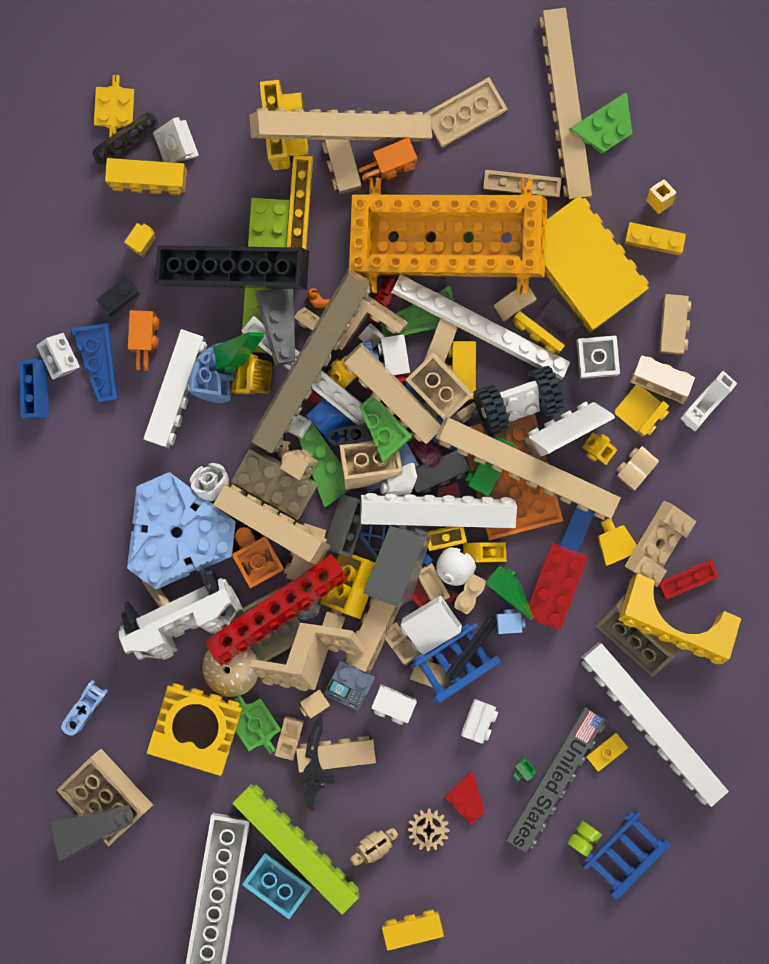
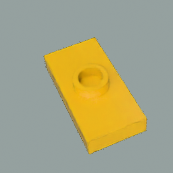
M614 733L586 757L599 772L628 749V747L619 735Z

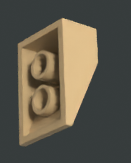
M432 353L406 379L443 419L445 417L450 418L474 395L436 353Z
M374 441L340 445V457L346 490L366 487L403 473L399 450L383 463Z

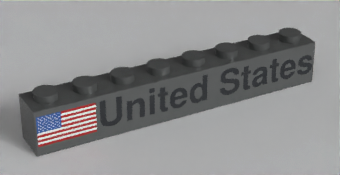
M583 707L505 838L506 841L524 852H527L528 849H533L537 842L535 840L538 832H543L547 825L545 820L548 816L551 817L557 808L554 806L558 799L562 800L566 793L564 788L567 783L571 784L576 776L574 771L577 766L581 767L583 765L587 749L591 750L596 742L594 740L596 734H601L606 725L603 723L605 721L604 718Z

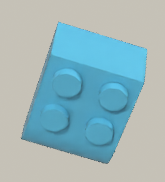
M268 853L262 856L242 884L288 919H290L313 886Z

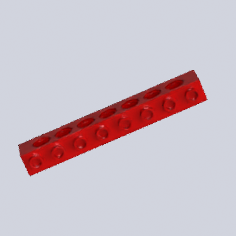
M331 554L204 641L215 661L221 666L227 664L233 657L245 652L249 646L261 641L265 635L277 630L281 624L293 619L297 613L309 608L313 602L325 597L329 591L341 586L348 579V576L337 559Z

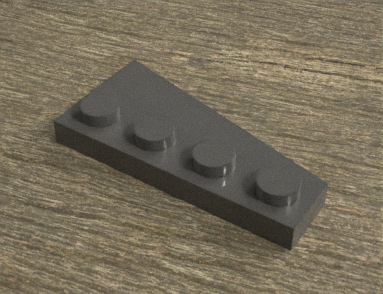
M293 289L257 291L255 294L275 366L292 364L296 361Z

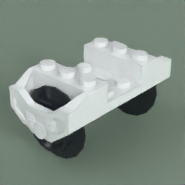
M199 566L201 578L205 585L200 589L139 617L134 607L128 601L124 602L125 611L121 613L124 625L120 626L119 639L125 653L134 652L139 660L144 658L168 659L173 656L174 652L178 651L172 636L179 637L185 633V630L198 627L211 634H216L232 623L237 614L243 611V608L226 579H219L213 570L207 571L203 566Z

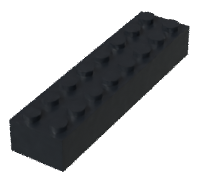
M157 245L155 284L164 287L307 290L309 251L302 247Z

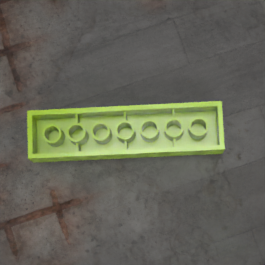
M251 199L248 247H287L290 200ZM245 288L242 329L253 315L263 322L255 293L268 289ZM259 345L253 351L254 354L270 355Z
M250 784L232 804L343 915L359 899V888L352 881L348 882L345 879V874L340 868L337 867L335 869L331 865L332 861L326 854L323 853L321 855L317 851L318 846L311 839L307 841L304 838L305 833L298 826L294 828L290 824L291 819L284 812L280 813L276 809L278 806L270 798L267 800L263 796L264 792L258 785L253 786Z

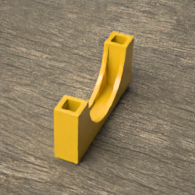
M638 573L630 579L618 620L622 621L626 626L640 629L645 634L657 636L661 641L671 642L680 649H687L696 656L708 658L714 664H723L730 659L741 618L723 611L716 616L715 622L707 632L700 634L680 632L667 624L656 608L653 596L655 581Z

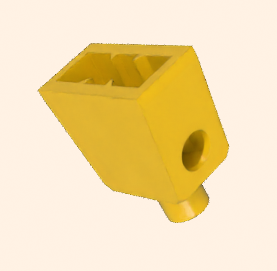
M610 518L600 522L605 533L597 537L605 566L631 556L637 544L625 526L622 525L615 528Z

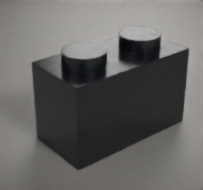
M126 276L96 300L111 317L136 298L140 292Z

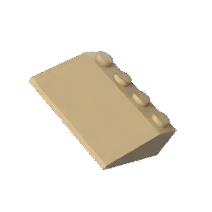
M102 749L92 755L57 789L78 814L129 805L133 814V823H135L153 806ZM130 826L105 839L104 842L109 847Z

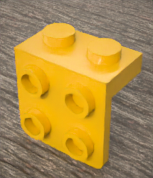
M635 385L615 409L614 413L643 437L646 434L650 435L655 430L656 426L654 424L658 419L662 421L669 413L666 410L669 405L664 401L660 402L643 387Z

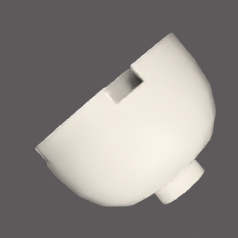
M210 463L208 467L203 468L201 466L193 472L190 478L191 488L199 498L212 502L217 499L224 485L229 486V477L223 466Z
M450 547L444 549L439 556L436 566L437 573L447 584L454 586L463 585L474 574L476 569L475 561L468 553L465 555L460 553L461 549Z

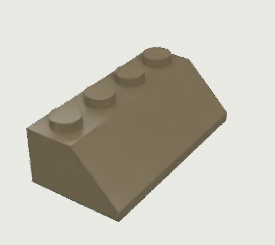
M624 594L596 624V627L651 677H654L676 656L680 648L671 642L659 640L657 636L645 634L636 627L626 626L622 621L618 620L626 595Z

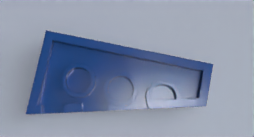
M105 323L71 328L98 402L118 400L110 324Z

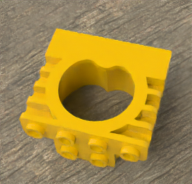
M279 80L260 82L262 108H268V111H274V109L284 108L287 112H292L293 109H303L304 111L301 92L282 94ZM266 139L268 161L273 170L289 169L291 167L290 156L308 154L307 139Z
M173 683L172 686L168 685L147 754L222 776L242 712V707H239L240 703L228 700V703L222 700V696L212 693L210 696L203 694V690L197 688L187 691L183 690L184 686ZM201 704L211 709L216 715L219 724L218 735L215 741L207 748L199 749L192 742L180 743L175 739L172 730L173 720L177 712L184 706Z

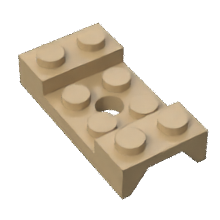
M663 501L624 567L636 574L638 573L654 580V586L658 587L667 572L663 568L681 536L687 538L697 521L673 504ZM660 539V544L656 546L657 541Z

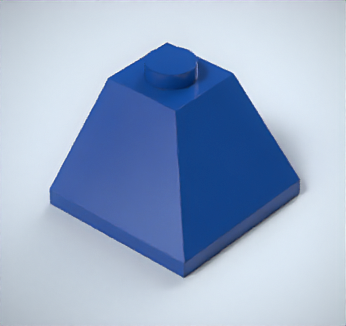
M326 399L322 400L306 415L327 439L331 430L356 424ZM336 433L332 440L338 441L342 436Z

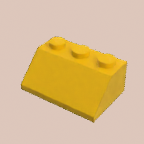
M339 554L337 561L345 571L348 579L341 586L329 591L321 599L320 604L361 619L369 595L364 594V590L375 563L356 555H352V558Z

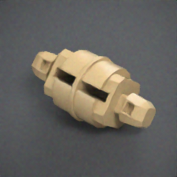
M392 828L385 832L382 830L374 831L370 835L365 836L356 847L357 852L351 856V863L357 866L363 863V861L367 864L381 859L392 847L391 842L397 838L398 833Z

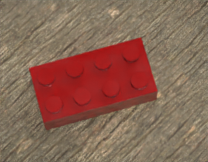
M551 542L528 601L534 617L533 621L561 630L588 560L587 555Z

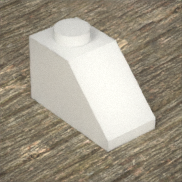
M414 463L403 466V473L385 479L381 483V494L383 496L386 494H395L396 496L411 494L417 479Z

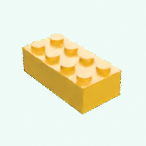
M107 158L105 182L109 187H112L113 191H123L126 188L131 189V192L141 193L143 190H150V193L161 194L162 191H168L170 195H181V192L185 193L187 169L182 163Z

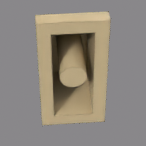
M529 286V295H524L522 287L521 295H516V289L493 305L503 322L517 314L518 311L536 302L537 299Z

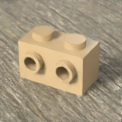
M305 449L289 451V453H285L280 469L298 480L308 479L312 476L319 461L311 457L312 453Z

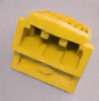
M251 354L245 364L237 367L236 371H234L235 380L231 381L230 390L232 394L269 393L272 380V363L258 359V356Z

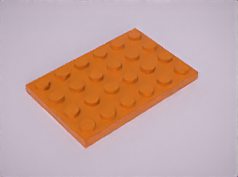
M535 413L515 421H510L509 430L496 435L513 443L515 449L532 456L524 439L529 437L528 432L538 428ZM481 424L470 426V428L487 435ZM468 454L469 468L473 471L476 466L474 463L475 456ZM546 455L537 458L548 464ZM502 470L489 496L476 491L478 499H482V497H492L493 499L509 497L515 500L517 505L516 527H485L488 540L563 521L555 493L553 496L544 493V488L540 486L533 488L525 484L527 480L522 478L519 481L508 476L509 472Z

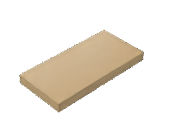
M490 77L423 115H430L432 132L441 148L507 112L508 109Z

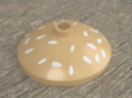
M249 647L245 652L233 657L229 663L221 666L214 660L208 650L202 666L205 681L213 691L222 696L236 697L245 694L255 685L258 676L255 675V672L250 667L252 659L258 660L255 652ZM225 667L230 668V673L225 672Z

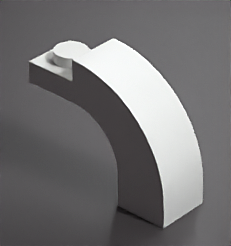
M722 371L685 411L681 420L684 421L686 426L696 431L717 405L733 390L737 383Z

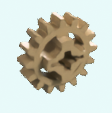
M428 808L427 813L420 810L421 815L414 814L415 821H409L413 825L408 828V831L412 832L409 838H415L413 845L419 843L420 850L424 846H426L427 851H430L431 846L437 850V844L443 846L442 839H448L445 832H450V829L445 828V826L449 823L448 821H442L444 815L438 816V810H435L434 813H431L430 808ZM425 818V822L422 825L416 826L421 819ZM432 818L438 820L441 826H436L432 822ZM428 821H430L431 828L434 829V831L430 832L429 838L426 831H423V829L427 828ZM416 833L422 834L425 837V842L420 840ZM436 834H441L437 840L432 842V838Z

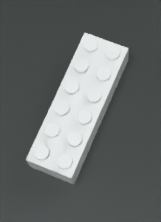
M181 329L144 440L168 449L170 445H174L177 436L174 434L175 429L180 427L183 419L181 416L182 409H186L189 402L187 394L191 370L198 356L207 349L208 344H206L203 336Z

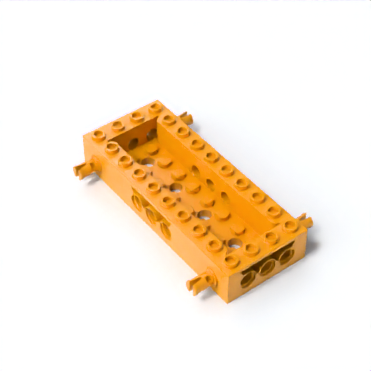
M369 178V195H352L349 269L359 275L366 276V279L369 280L370 291L372 288L374 294L377 293L378 276H400L401 274L403 276L516 277V295H521L522 287L524 295H529V278L545 277L547 199L543 195H532V178H528L527 186L525 179L520 178V195H381L382 178H376V183L375 179ZM393 232L399 234L396 242H391L389 239L390 234ZM431 232H434L436 234V240L432 243H429L427 241V235ZM467 233L474 234V240L470 243H466L464 240ZM505 233H511L512 240L509 243L502 241Z

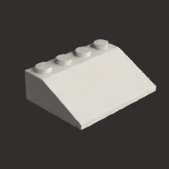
M586 401L577 406L578 410L576 412L568 411L560 415L561 420L555 422L553 419L545 423L544 429L539 431L536 428L528 432L529 437L525 438L524 441L532 456L539 458L614 419L615 416L595 402L588 405Z

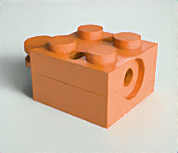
M409 137L374 151V162L361 167L359 172L360 174L368 172L362 176V180L365 181L377 175H380L382 179L391 180L397 177L399 172L404 171V173L414 170L418 158Z
M130 310L128 350L132 353H137L136 370H141L142 353H144V371H148L150 353L155 354V349H158L159 338L156 336V330H159L160 320L153 311Z
M247 527L239 528L236 531L235 540L241 550L233 553L232 556L250 588L285 570L266 536L257 540L252 530Z

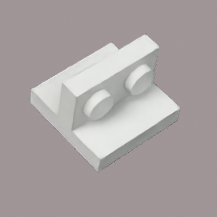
M179 117L173 118L153 132L164 162L178 163L179 161L199 156L186 120L180 121Z

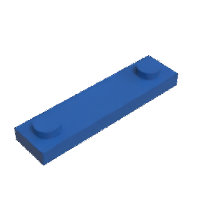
M576 505L560 545L578 552L595 512L589 509L585 512L578 509Z

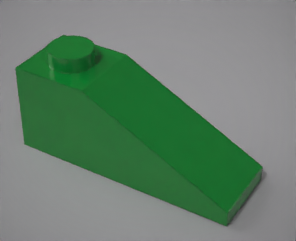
M248 332L214 346L216 369H224L225 372L236 371L237 367L244 365L264 338V333Z
M499 566L486 581V584L527 618L532 620L534 617L521 583L515 578L517 574L510 568L505 570Z

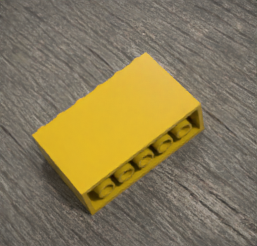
M579 195L547 219L545 274L589 333H591L649 289L647 286L649 283L643 275L640 276L637 273L635 263L631 259L628 261L624 254L626 252L620 244L616 245L613 241L614 236L608 228L605 230L601 225L602 220L597 213L593 214L589 209L591 205L586 198L582 199Z

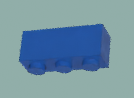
M38 359L19 361L21 418L29 420L49 419L48 369L44 361Z

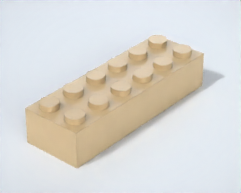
M233 484L231 487L224 485L213 504L214 506L310 563L318 564L323 560L331 546L326 543V538L314 532L310 534L311 529L297 522L293 524L295 522L294 519L282 513L278 515L279 511L265 503L262 505L263 501L250 494L246 496L247 492Z

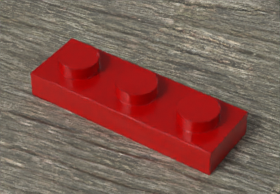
M712 559L662 580L659 586L665 600L716 579L719 575Z

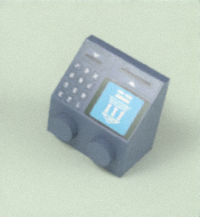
M341 660L324 695L359 711L375 677Z

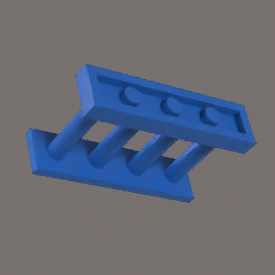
M467 623L461 628L459 634L425 656L421 653L413 659L414 663L410 665V668L412 669L419 665L435 690V696L430 698L434 705L442 702L501 662L498 656L492 658L487 656L480 646L476 653L481 660V665L475 668L468 661L464 667L466 675L462 678L457 676L456 679L450 680L449 683L451 685L447 688L441 687L427 665L426 660L434 655L446 673L451 666L441 650L450 645L458 658L462 650L456 640L465 635L470 642L474 637L472 630L478 627L477 623L471 626Z
M632 811L629 812L624 818L625 822L594 854L590 853L588 857L583 859L585 863L582 866L586 870L591 866L611 885L612 890L610 894L616 900L671 846L665 838L661 840L656 839L637 820L640 816L637 811L634 813ZM630 825L651 844L653 849L648 854L646 852L643 853L623 833ZM617 839L638 858L637 861L639 863L635 867H630L610 847ZM604 852L625 872V877L621 881H616L596 861Z

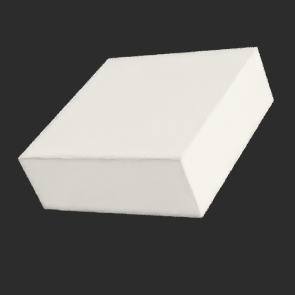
M370 323L359 338L363 342L371 341L373 350L381 341V338H384V335Z
M301 415L293 416V424L289 433L303 438L312 422Z

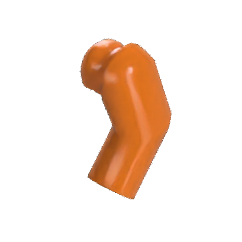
M311 288L307 293L309 302L315 308L325 309L330 299H322L315 288Z

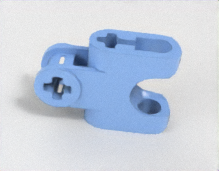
M93 680L88 684L81 698L62 723L61 729L65 734L72 736L84 728L96 707L99 706L108 693L107 689L101 690L94 685L95 681ZM85 705V706H86L85 710H86L87 712L82 713V710H83L82 706ZM71 721L76 722L77 726L75 729L71 727Z

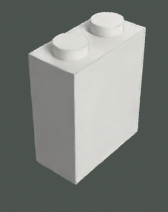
M441 595L405 616L401 622L403 634L409 636L413 648L423 653V655L459 634L462 628L461 623Z

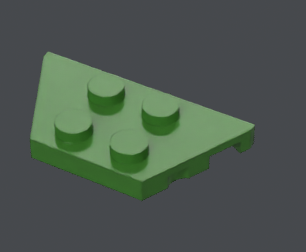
M623 93L569 128V131L578 134L583 138L582 141L592 145L598 152L603 153L632 134L627 93Z

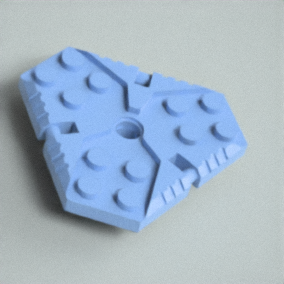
M170 472L137 486L132 522L134 524V531H131L127 569L154 589H159L191 575L190 572L197 570L198 572L199 566L207 568L232 557L236 521L211 502L199 498L192 488ZM193 503L200 506L196 512L190 508ZM142 525H148L147 533L141 532ZM175 527H179L182 530V535L179 538L172 536V530ZM191 557L193 563L186 565L184 559Z

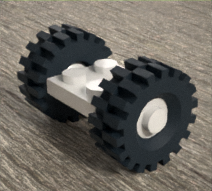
M549 365L530 371L528 373L529 383L499 392L495 385H489L473 392L475 409L487 435L493 436L507 431L510 427V421H515L536 412H540L542 416L547 417L564 411L565 401L563 400L564 395L561 392L562 388L559 385L555 372H553Z

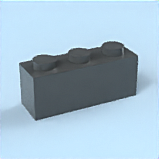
M454 451L415 468L417 474L414 484L416 493L421 492L424 495L431 492V487L437 484L440 488L449 484V479L456 477L458 480L467 476L466 472L470 469L464 455Z
M341 494L326 538V543L331 545L329 551L352 558L362 527L360 499Z

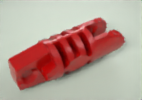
M386 276L374 300L388 308L393 300L392 298L395 296L391 292L398 278ZM368 314L367 318H368L369 320H371V321H373V322H375V323H378V322L374 321L373 319H371V318L369 317L370 314Z

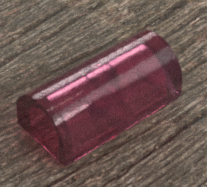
M412 436L413 438L407 442L411 451L425 467L433 468L437 466L441 460L439 450L431 441L425 444L423 441L419 442Z

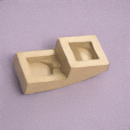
M395 622L391 626L385 640L403 664L407 666L420 653L413 648L409 638L403 634L400 626Z
M285 716L275 756L294 760L304 720Z

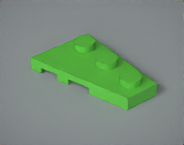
M373 395L359 406L383 463L413 438Z

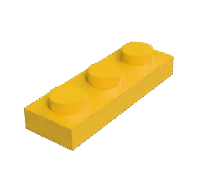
M518 311L512 321L515 322L514 325L518 329L527 331L531 339L535 342L540 341L545 345V349L552 354L558 355L564 348V344L521 311Z

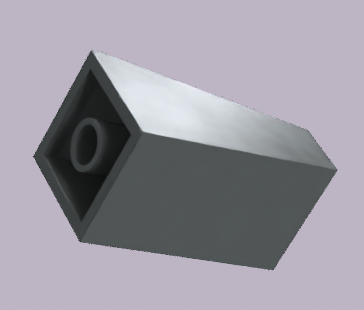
M390 525L364 590V594L396 607H400L412 600L431 536L427 535L424 530H414L409 528V525Z
M124 805L71 815L50 822L58 860H64L83 853L132 825L133 814L130 806Z

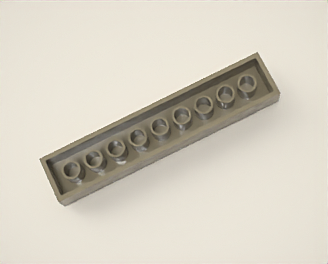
M348 268L298 354L296 361L291 366L254 430L252 443L270 453L274 449H279L283 442V433L289 432L293 424V416L297 417L299 415L303 399L307 400L312 392L311 385L313 383L316 384L320 379L322 366L326 367L328 365L332 349L336 350L338 348L342 332L346 333L351 325L350 318L357 315L361 308L360 301L362 299L365 300L369 295L370 286L368 279Z

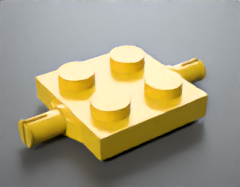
M112 75V86L96 87L94 126L108 128L109 138L112 136V133L113 135L117 133V129L124 128L133 122L134 89L119 87L120 75Z

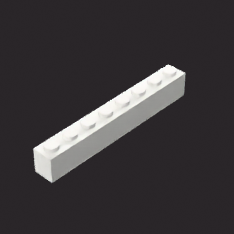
M373 493L361 495V524L516 527L517 505L516 501L509 497H502L501 499L482 497V499H477L471 496L455 498L449 495L443 496V498L433 495L416 497L412 494L405 496H396L395 494L377 496Z

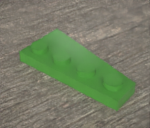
M450 286L437 292L454 302ZM413 304L396 313L408 322L405 329L400 333H392L386 328V324L381 321L380 324L384 337L403 334L407 336L436 329L440 317Z
M312 423L303 438H298L302 449L312 453L311 457L319 461L312 475L314 481L319 483L317 488L324 507H327L340 498L341 494H346L351 489H345L342 465Z

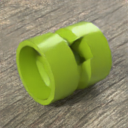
M582 820L576 828L577 833L572 834L567 843L588 857L593 850L592 844H597L602 834Z

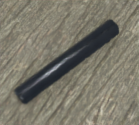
M487 618L448 669L445 675L450 680L456 679L497 625V621L494 618Z

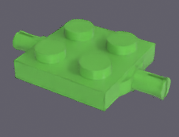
M239 695L238 698L234 699L235 702L240 703L239 707H242L236 727L237 734L248 751L257 746L264 745L268 753L271 754L276 749L270 740L281 731L280 726L261 698L246 705L241 695Z

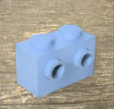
M516 609L504 610V614H496L498 634L520 633L522 628H525V617L521 616L519 612L516 613Z

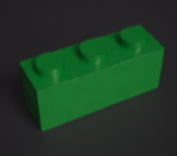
M496 434L491 436V438H494L506 445H509L513 448L515 447L513 443L499 437ZM474 461L476 466L473 471L470 470L465 479L467 481L466 486L485 496H489L501 472L492 469V464L488 462L481 464Z

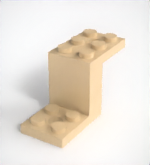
M367 296L365 300L362 299L360 301L361 308L357 315L350 318L351 325L346 333L342 332L341 342L336 350H343L349 345L368 314H370L369 317L378 323L381 321L386 324V328L392 333L403 331L408 322L370 296ZM304 307L296 313L294 318L298 320L297 324L301 327H308L313 330L320 317Z
M300 623L286 665L252 659L250 667L255 672V675L262 679L264 684L273 685L274 683L284 688L292 686L302 691H307V689L315 690L328 649L334 652L342 650L349 654H363L365 646L351 630Z

